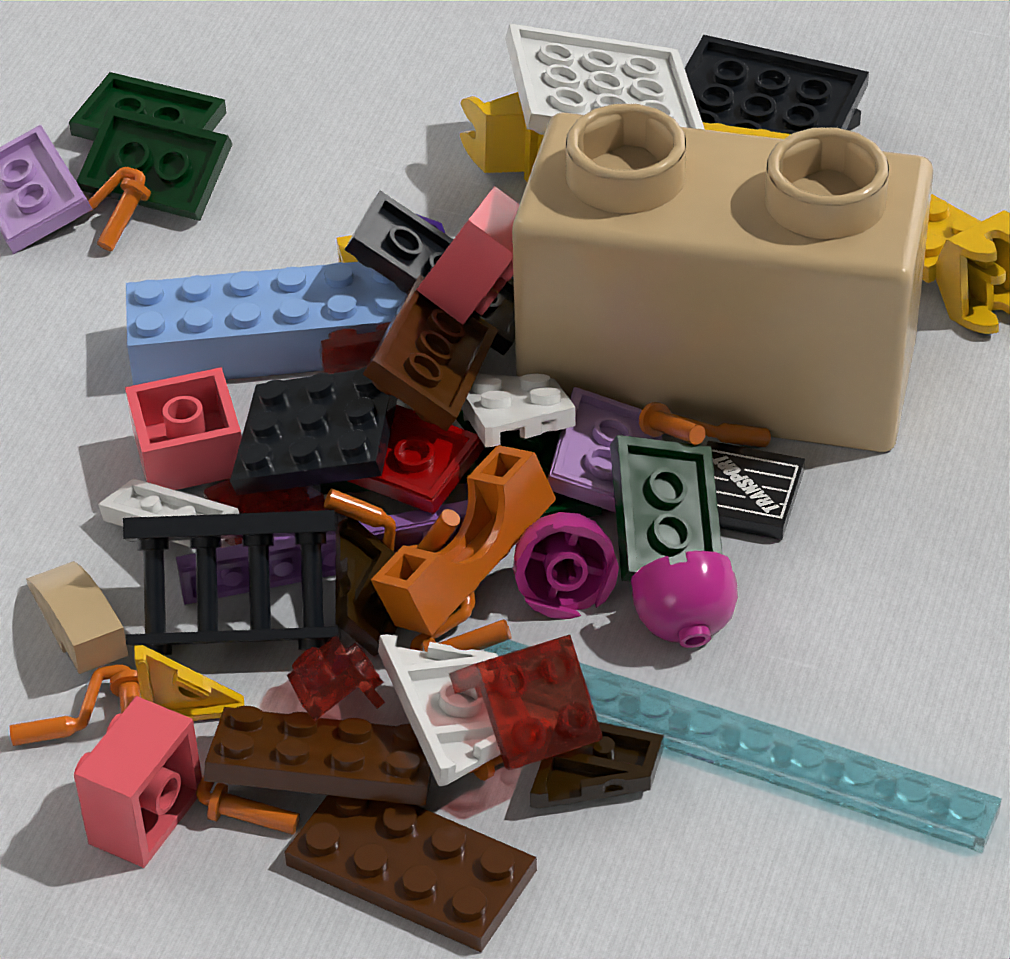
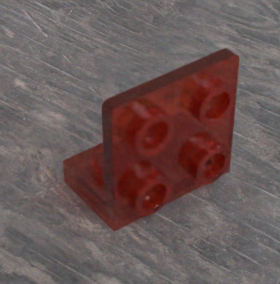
M570 634L448 673L455 694L475 688L477 697H483L501 757L507 770L516 769L602 739V732Z

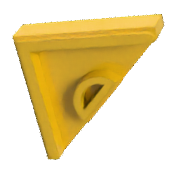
M144 645L134 646L141 698L192 718L193 721L221 718L224 707L236 708L245 706L243 695Z

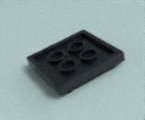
M366 367L359 370L331 374L318 373L310 377L290 380L276 379L256 384L230 479L236 496L382 476L398 399L393 395H387L378 390L372 381L363 375Z

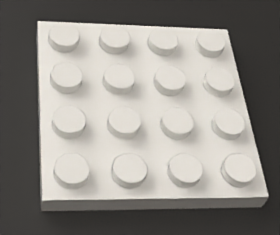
M509 23L505 40L527 129L544 135L549 120L557 113L585 115L593 109L612 104H640L656 108L674 118L680 127L704 129L678 49Z

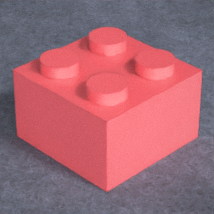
M494 186L416 290L462 325L473 311L482 316L506 282L513 276L512 226L520 204Z
M222 367L125 387L132 429L146 482L178 490L231 478L242 435Z
M136 696L122 714H117L111 720L106 734L91 752L85 753L80 758L74 772V780L88 844L145 868L197 800L196 790L201 781L202 773L192 718Z

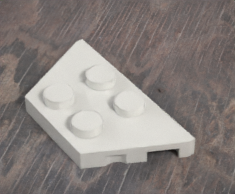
M477 374L461 408L485 447L500 445V433L505 431L520 430V437L526 439L541 435L547 431H557L576 426L574 404L557 381L545 374H526L523 376Z
M380 635L378 653L438 786L450 784L529 738L531 721L496 653L474 649L459 650L451 645L429 642L428 652L396 647L397 636Z

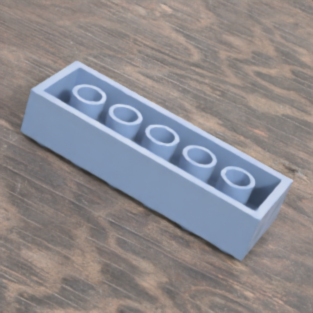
M337 262L327 265L240 271L237 273L206 276L195 275L184 278L126 283L127 348L133 385L222 367L225 380L366 367L406 293L374 269L365 267L359 262Z

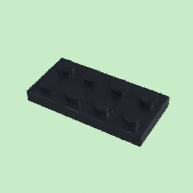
M380 190L369 205L344 250L353 255L359 263L374 269L395 283L401 291L407 293L419 275L424 278L428 275L454 239ZM512 278L506 282L482 316L473 311L498 329L491 348L503 356L515 341L514 280Z

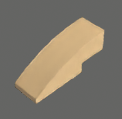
M73 561L26 578L27 585L62 652L68 653L79 674L129 656L124 627L98 585L82 566Z

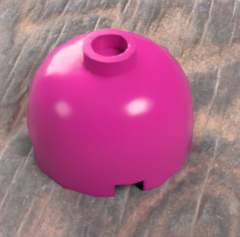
M558 512L541 517L525 529L516 543L513 572L518 589L525 597L526 603L533 610L547 617L562 619L579 617L581 615L576 610L588 609L594 604L596 608L606 602L616 586L619 566L612 542L595 521L581 514Z
M685 552L687 562L670 565L668 556H665L641 567L632 576V598L639 619L654 636L669 642L680 643L685 648L699 647L708 643L711 640V636L718 633L732 619L738 599L737 580L732 570L730 559L717 552Z

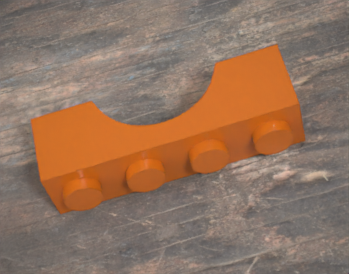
M501 445L496 446L467 477L468 505L466 515L454 539L445 548L436 553L403 545L374 575L371 582L395 626L432 636L438 628L445 624L447 618L468 595L477 589L479 583L500 560L508 555L525 529L540 519L542 514L553 504L556 497L535 452Z

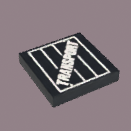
M708 440L706 446H710L712 449L720 528L783 540L803 477L805 458Z

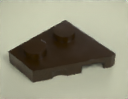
M346 517L338 523V535H336L335 624L375 657L379 654L380 635H394L398 627L394 625L371 579L395 553L361 523Z
M558 714L530 791V807L540 809L650 791L664 749V735Z

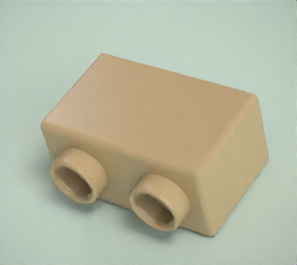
M612 104L593 109L585 115L572 113L555 114L548 122L512 226L516 376L526 374L548 375L557 381L569 399L573 388L577 387L639 409H643L651 402H659L666 405L672 414L715 426L729 423L767 428L770 431L771 437L875 452L890 451L894 448L897 441L917 335L933 182L932 163L927 158L919 155L881 151L876 143L861 134L840 128H811L792 133L785 139L680 127L674 118L661 110L640 104Z

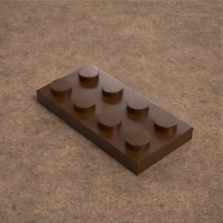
M419 275L406 293L363 375L369 378L378 390L387 395L395 396L411 407L420 419L427 423L435 424L447 432L461 411L498 329L474 312L462 325L416 290L425 279Z
M239 706L236 708L224 707L205 760L204 781L426 806L433 773L411 724L392 726L370 723L362 718L338 720L316 717L308 712L284 714L262 711L254 706Z
M332 795L325 797L285 850L287 866L481 953L537 871V858L417 805Z

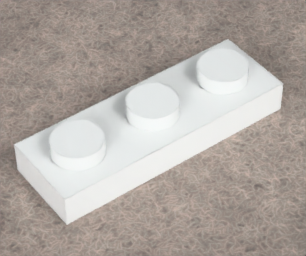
M134 478L98 504L104 521L122 527L123 518L239 514L238 508ZM190 540L172 541L190 547Z

